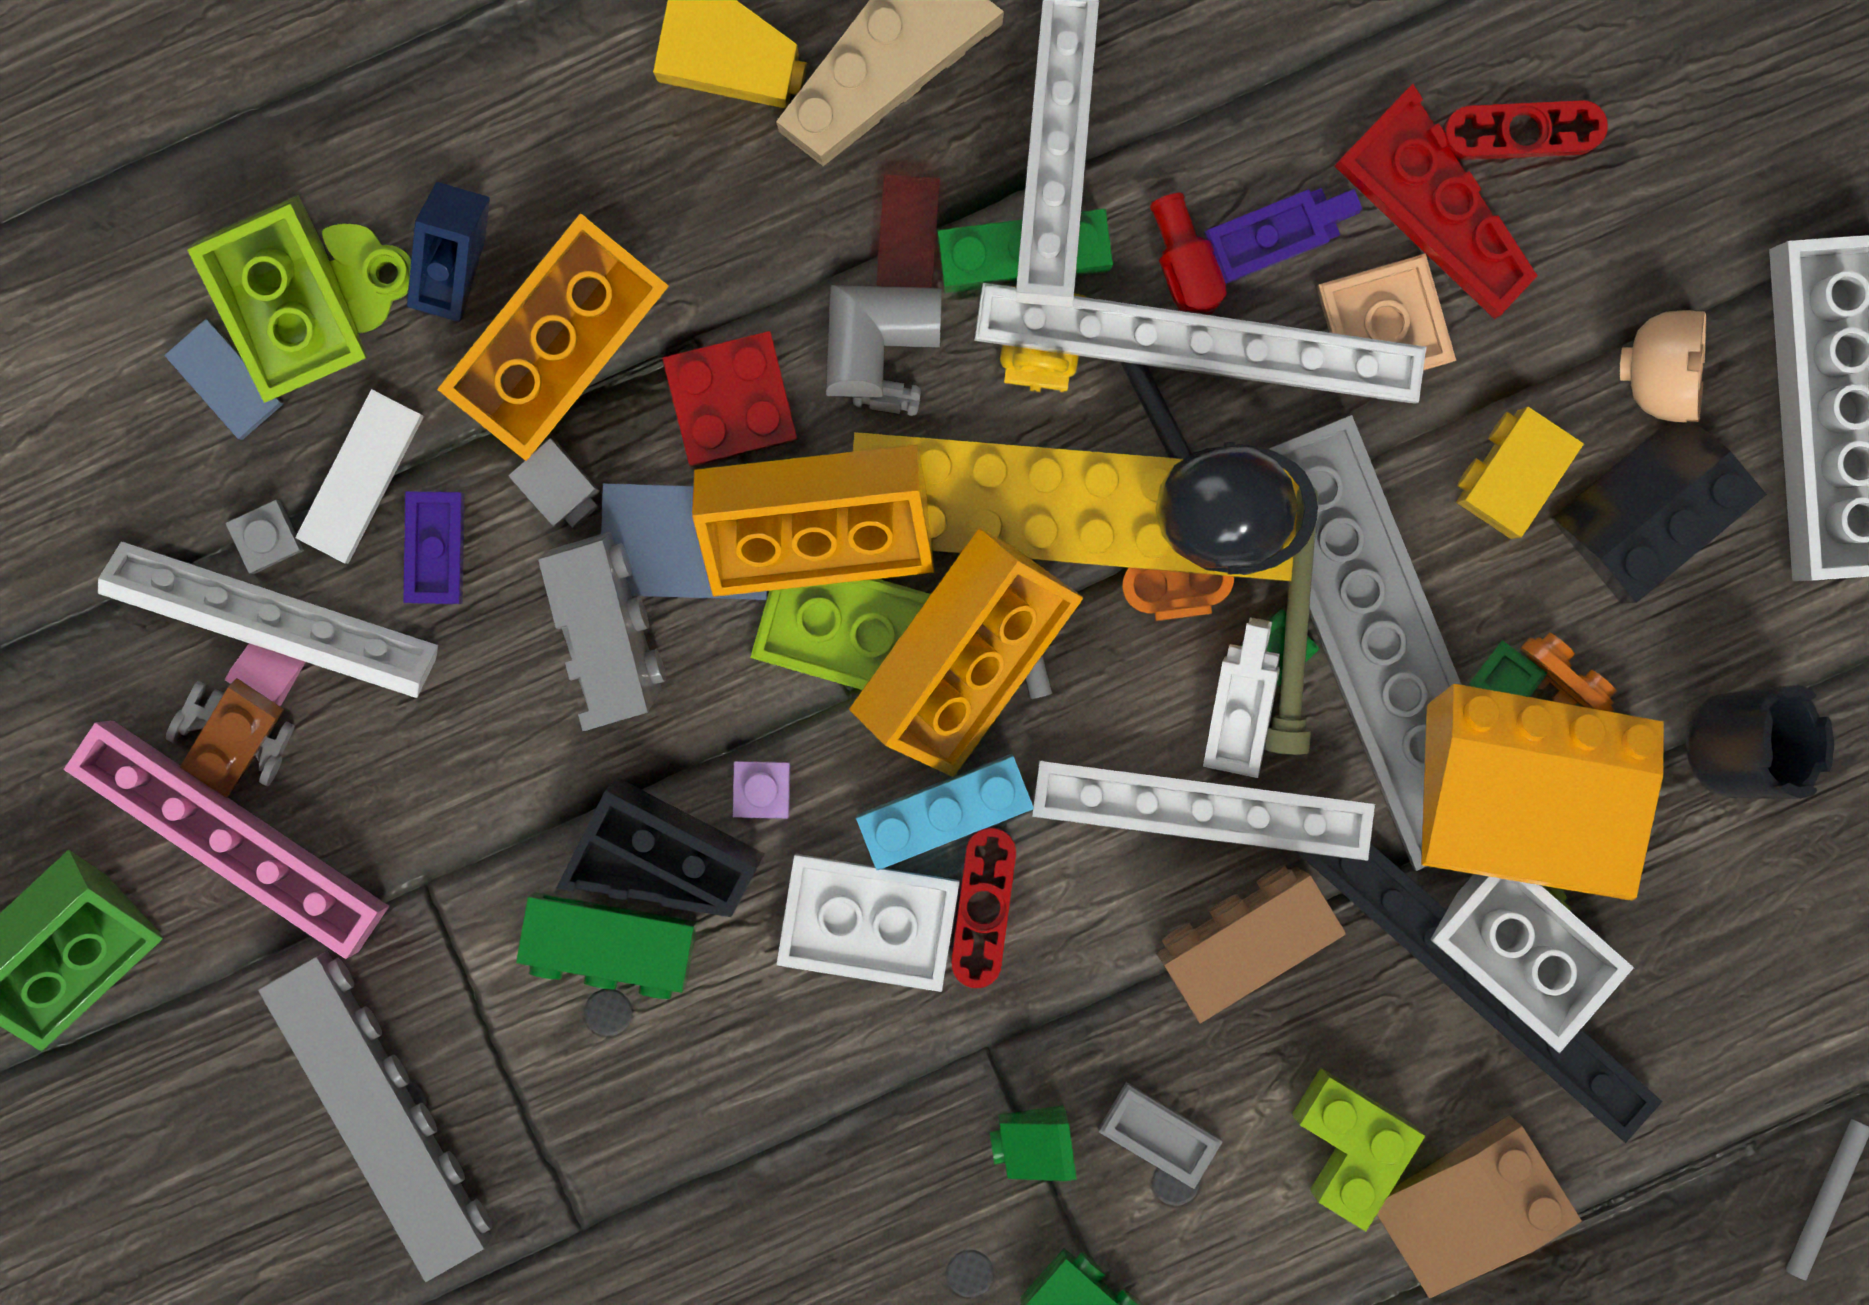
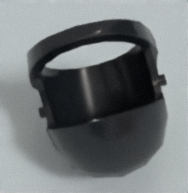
M1224 442V447L1206 448L1193 452L1174 465L1160 485L1155 511L1162 536L1177 554L1208 571L1226 572L1228 575H1249L1274 568L1302 550L1313 534L1317 521L1318 504L1316 493L1309 477L1297 463L1270 449L1244 444L1235 445V442ZM1286 470L1300 487L1305 509L1301 529L1290 545L1279 551L1293 531L1298 507L1292 480L1284 471Z

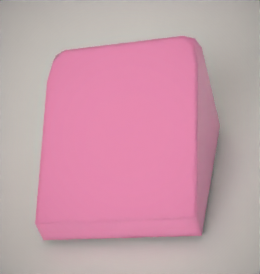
M249 643L228 672L225 681L231 684L238 678L281 706L303 668L305 661Z

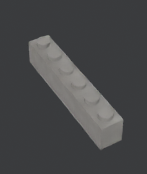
M326 951L258 991L421 1276L427 1282L482 1251L492 1239L488 1232L493 1227L492 1222L482 1203L478 1199L471 1202L460 1183L465 1180V1176L456 1157L450 1151L443 1153L433 1136L437 1132V1126L431 1113L423 1103L416 1105L405 1086L410 1083L403 1064L394 1054L388 1057L377 1037L382 1035V1030L376 1017L367 1006L360 1008L350 989L354 987V981L348 968L341 959L336 958L333 960L329 952Z

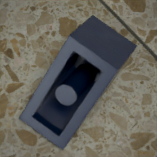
M440 182L435 183L415 220L407 307L454 321H461L485 242L490 197Z

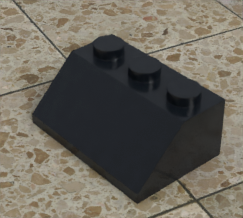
M1668 421L1554 515L1551 520L1620 603H1637L1767 494L1735 455L1695 422Z

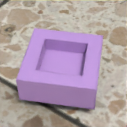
M734 761L733 817L789 818L791 762Z

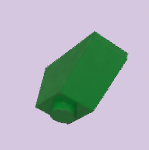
M1064 1105L998 1114L1000 1130L989 1132L994 1165L1005 1163L1007 1179L1077 1180L1069 1122Z

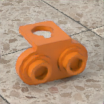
M1128 568L1123 579V593L1128 603L1136 610L1143 613H1154L1155 621L1212 614V605L1220 603L1229 595L1233 587L1234 577Z
M1549 632L1544 639L1540 637L1536 639L1529 638L1521 646L1520 650L1548 673L1537 689H1545L1550 683L1558 690L1552 697L1553 702L1570 705L1578 703L1582 707L1614 712L1612 707L1614 702L1611 697L1617 690L1604 677L1592 669L1585 676L1577 675L1570 669L1572 665L1569 660L1575 653L1557 636Z

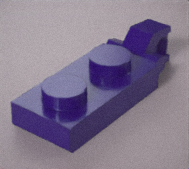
M1322 188L1312 192L1308 189L1205 231L1204 235L1206 240H1210L1212 243L1214 256L1221 269L1225 283L1228 284L1328 244L1331 239L1340 236L1336 223L1359 214L1363 209L1355 189L1328 200Z

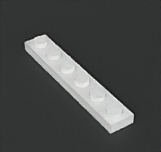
M1043 0L1016 286V303L1073 307L1099 0Z
M125 542L119 544L98 578V594L415 698L418 697L436 661L438 645Z
M1040 761L1032 816L1368 861L1375 804Z

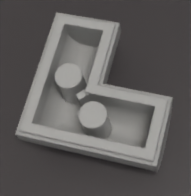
M832 285L830 287L826 395L883 397L884 346L940 347L941 288Z

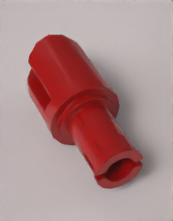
M1179 192L1163 196L1152 202L1150 209L1154 213L1166 247L1162 252L1163 256L1159 258V263L1172 299L1179 311L1211 316L1227 293L1226 283L1214 256L1212 243L1210 240H1204L1203 237H1197L1183 193Z

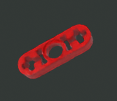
M1584 100L1471 105L1456 110L1444 123L1443 130L1449 142V149L1456 158L1461 160L1582 155L1597 147L1607 134L1608 121L1604 111L1598 105ZM1548 114H1555L1553 126L1570 124L1576 119L1577 114H1582L1583 123L1592 124L1593 131L1584 136L1583 142H1578V136L1575 132H1559L1554 136L1556 145H1550L1552 122ZM1526 115L1537 122L1539 137L1534 144L1523 146L1512 139L1509 127L1514 117ZM1492 116L1500 117L1497 127V138L1501 147L1493 146L1496 135L1478 137L1473 142L1472 147H1466L1465 138L1456 137L1455 130L1464 125L1465 119H1471L1472 127L1475 129H1490L1495 124Z
M994 826L974 832L966 845L951 963L957 980L970 988H983L992 984L999 976L1002 966L1016 860V847L1013 839L1006 831ZM988 837L998 838V846L1002 849H1007L1006 858L996 859L993 871L994 878L1005 876L1003 887L989 881L970 883L971 872L983 876L984 860L982 856L975 855L976 846L986 845ZM980 891L994 894L1000 902L998 915L987 923L975 921L967 911L969 899ZM964 927L978 933L998 932L995 942L987 938L984 940V958L992 960L993 963L991 968H982L979 977L970 976L969 967L965 964H960L962 956H971L974 944V936L962 937Z

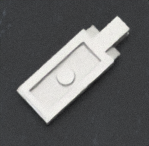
M1250 617L1249 623L1246 625L1243 646L1229 645L1228 654L1222 661L1203 767L1258 778L1260 774L1280 667H1277L1280 654L1267 652L1272 626L1271 621Z

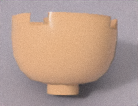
M1677 310L1663 312L1650 318L1637 331L1633 347H1622L1620 381H1631L1633 397L1643 411L1657 419L1673 422H1699L1703 394L1702 373L1703 363H1705L1706 345L1705 311Z

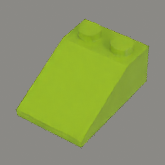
M299 195L198 239L187 249L264 403L367 358L324 246Z

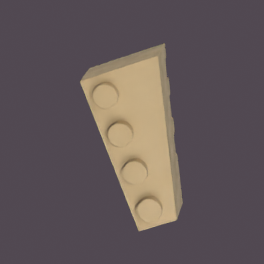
M869 0L778 118L776 123L779 133L822 166L826 165L878 124L880 119L902 102H906L921 90L924 84L964 56L967 50L1002 26L1004 11L990 0Z

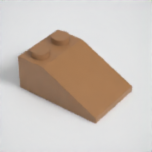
M1510 1115L1395 1186L1377 1214L1429 1298L1525 1256L1582 1222L1523 1126Z

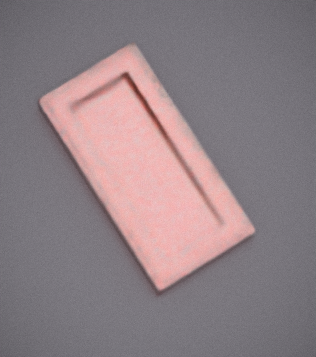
M884 174L876 286L932 288L940 178Z

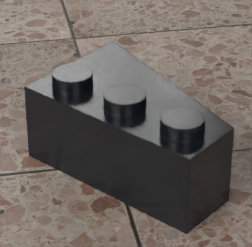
M617 777L605 790L556 888L569 891L581 889L609 894L611 898L626 900L629 897L659 902L661 906L732 917L765 853Z

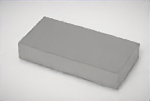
M1127 1082L1098 1128L1099 1133L1195 1189L1223 1142L1218 1136Z

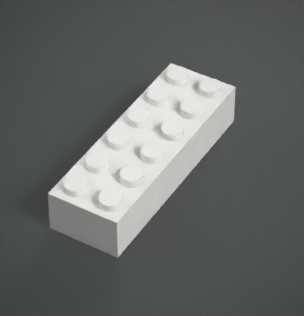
M1869 235L1787 241L1769 249L1792 582L1869 576Z

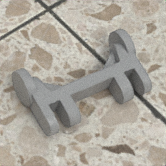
M197 681L182 710H179L171 721L166 733V740L176 743L181 735L185 736L190 731L203 729L224 692L215 689L205 708L199 706V703L207 685ZM285 722L276 740L269 738L272 730L255 755L259 761V770L262 771L259 783L269 786L274 780L282 762L283 751L293 733L295 725Z

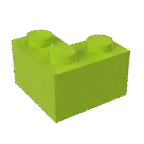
M1320 1068L1292 1113L1299 1125L1336 1147L1310 1191L1318 1203L1366 1232L1422 1143L1425 1135L1414 1124L1323 1068Z

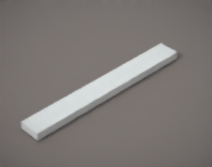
M988 283L982 284L974 341L1413 404L1419 402L1426 353L1425 346L1074 296L1073 307L1016 303V287Z

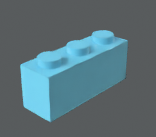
M1010 754L857 815L856 820L876 871L1033 810L1034 807L1014 756Z

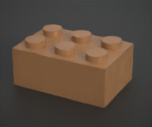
M1285 865L1277 867L1257 880L1256 883L1260 888L1258 891L1245 899H1240L1238 894L1226 898L1209 910L1213 917L1196 929H1193L1190 923L1185 924L1161 940L1165 948L1156 954L1200 1024L1346 935V932L1311 875L1298 867L1290 870Z

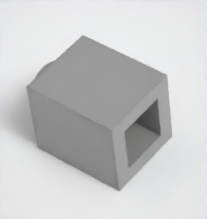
M552 439L545 442L527 461H524L509 475L510 479L554 527L561 528L567 522L574 528L597 508L592 499L601 490L559 443Z

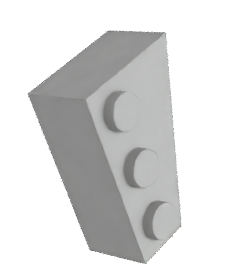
M610 531L547 550L538 561L555 627L557 629L562 628L572 658L571 661L565 662L568 677L571 681L579 679L589 709L588 712L578 714L582 731L648 713L662 690L660 683L666 681V673L658 650H649L643 630L649 628L648 616L642 599L639 596L632 598L626 577L632 575V570L624 545L622 543L615 545Z

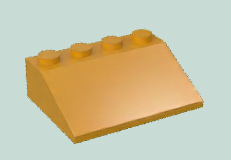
M1452 684L1427 704L1421 865L1634 900L1638 894L1663 779L1664 721Z

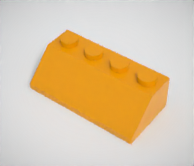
M580 213L437 390L527 461L669 285Z
M918 444L694 470L692 518L713 597L934 573L926 486Z
M979 527L870 681L865 685L862 692L849 708V711L885 746L954 777L1081 603L1083 597L1016 548Z

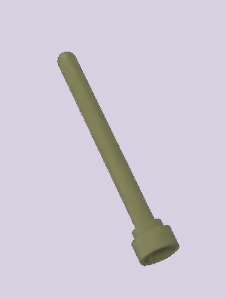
M1300 487L1296 496L1298 507L1295 536L1301 529L1305 509ZM1313 487L1314 490H1315V493H1316L1317 504H1318V492H1317L1316 488ZM1316 524L1308 543L1299 553L1293 556L1292 578L1288 586L1279 715L1273 716L1272 725L1268 727L1265 750L1281 754H1308L1310 751L1311 729L1306 728V718L1301 717Z

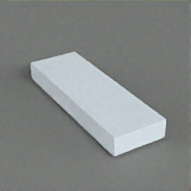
M371 389L295 538L343 563L349 564L424 416Z

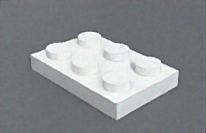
M795 854L777 965L942 992L959 880L887 868L876 871L875 866Z

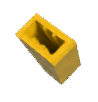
M668 0L653 73L660 83L786 109L789 105L791 94L797 95L804 85L807 62L798 61L799 51L796 43L737 0Z

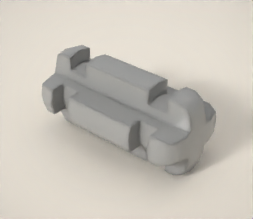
M883 380V397H853L852 400L856 407L861 408L862 404H868L872 410L900 414V410L908 411V415L913 416L919 410L921 390L917 385H912V389L904 388V383Z

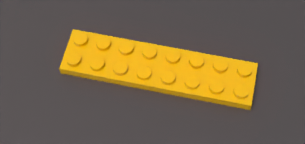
M854 432L853 452L918 444L926 486L932 551L961 554L964 547L980 527L1013 546L1031 560L1291 581L1293 557L1274 568L1253 574L1228 575L1226 572L1205 570L1177 554L1161 534L1155 510L1161 483L1172 467L1183 459ZM1284 470L1286 474L1291 478L1295 496H1297L1299 486L1290 476V474L1286 470ZM1297 512L1295 516L1293 531L1288 536L1286 541L1283 543L1279 551L1289 546L1295 537Z

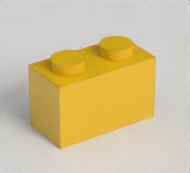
M1530 407L1517 410L1514 415L1507 411L1500 418L1488 437V440L1493 442L1494 446L1483 462L1477 458L1471 462L1457 484L1464 491L1456 503L1510 539L1522 538L1584 445V443Z

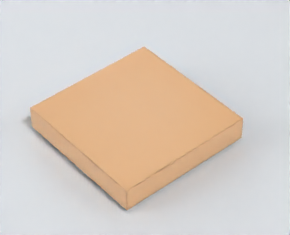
M1426 253L1316 286L1329 333L1425 346L1426 353L1423 371L1456 361Z

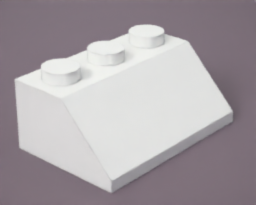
M1473 874L1458 891L1431 938L1439 948L1559 1053L1634 968L1541 885Z

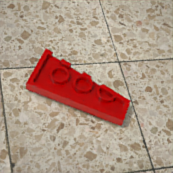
M1412 84L1334 167L1492 318L1496 319L1505 312L1538 275L1499 215L1494 216L1479 194L1482 189L1471 172L1468 171L1466 173L1453 152L1449 149L1446 133L1439 123L1436 125L1433 123L1421 104L1423 101L1422 96L1414 84Z

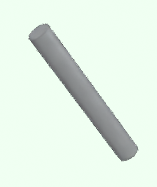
M1854 1119L1850 1120L1786 1267V1272L1800 1279L1807 1280L1868 1140L1869 1126Z

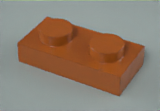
M236 678L225 691L180 768L227 798L238 785L284 709Z

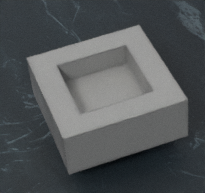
M274 500L225 523L249 574L258 573L304 551L300 541L295 538L296 532L280 500Z

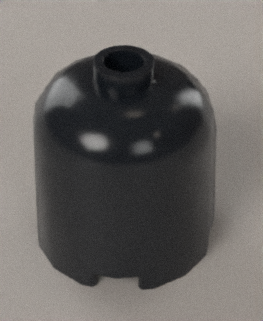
M1801 685L1735 691L1712 696L1694 712L1688 725L1686 737L1688 762L1694 776L1709 791L1724 797L1801 799L1813 796L1817 792V788L1813 786L1820 772H1830L1832 767L1834 737L1831 720L1829 717H1819L1817 709L1811 701L1816 698V694L1813 690Z

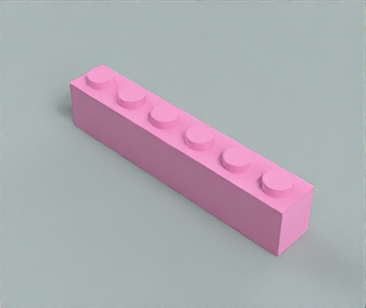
M115 721L94 723L63 769L345 959L360 951L389 908V905L228 797H224L181 769L179 764Z

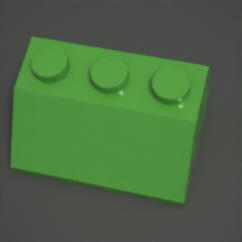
M70 850L66 851L0 913V1027L41 1052L163 939L153 924L106 874Z

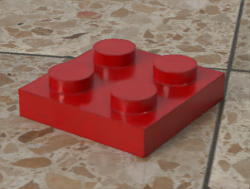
M771 331L662 358L690 467L798 440Z

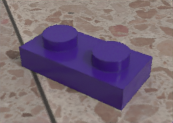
M405 491L403 603L463 604L465 493Z

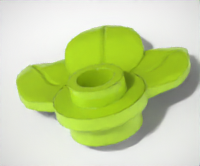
M357 224L329 226L322 231L323 239L328 251L335 259L330 261V264L357 332L359 334L372 331L387 319L392 302L404 297L408 293L411 257L396 246L382 245L375 234L367 227ZM387 264H394L398 271L396 279L389 284L382 283L379 277L381 268Z

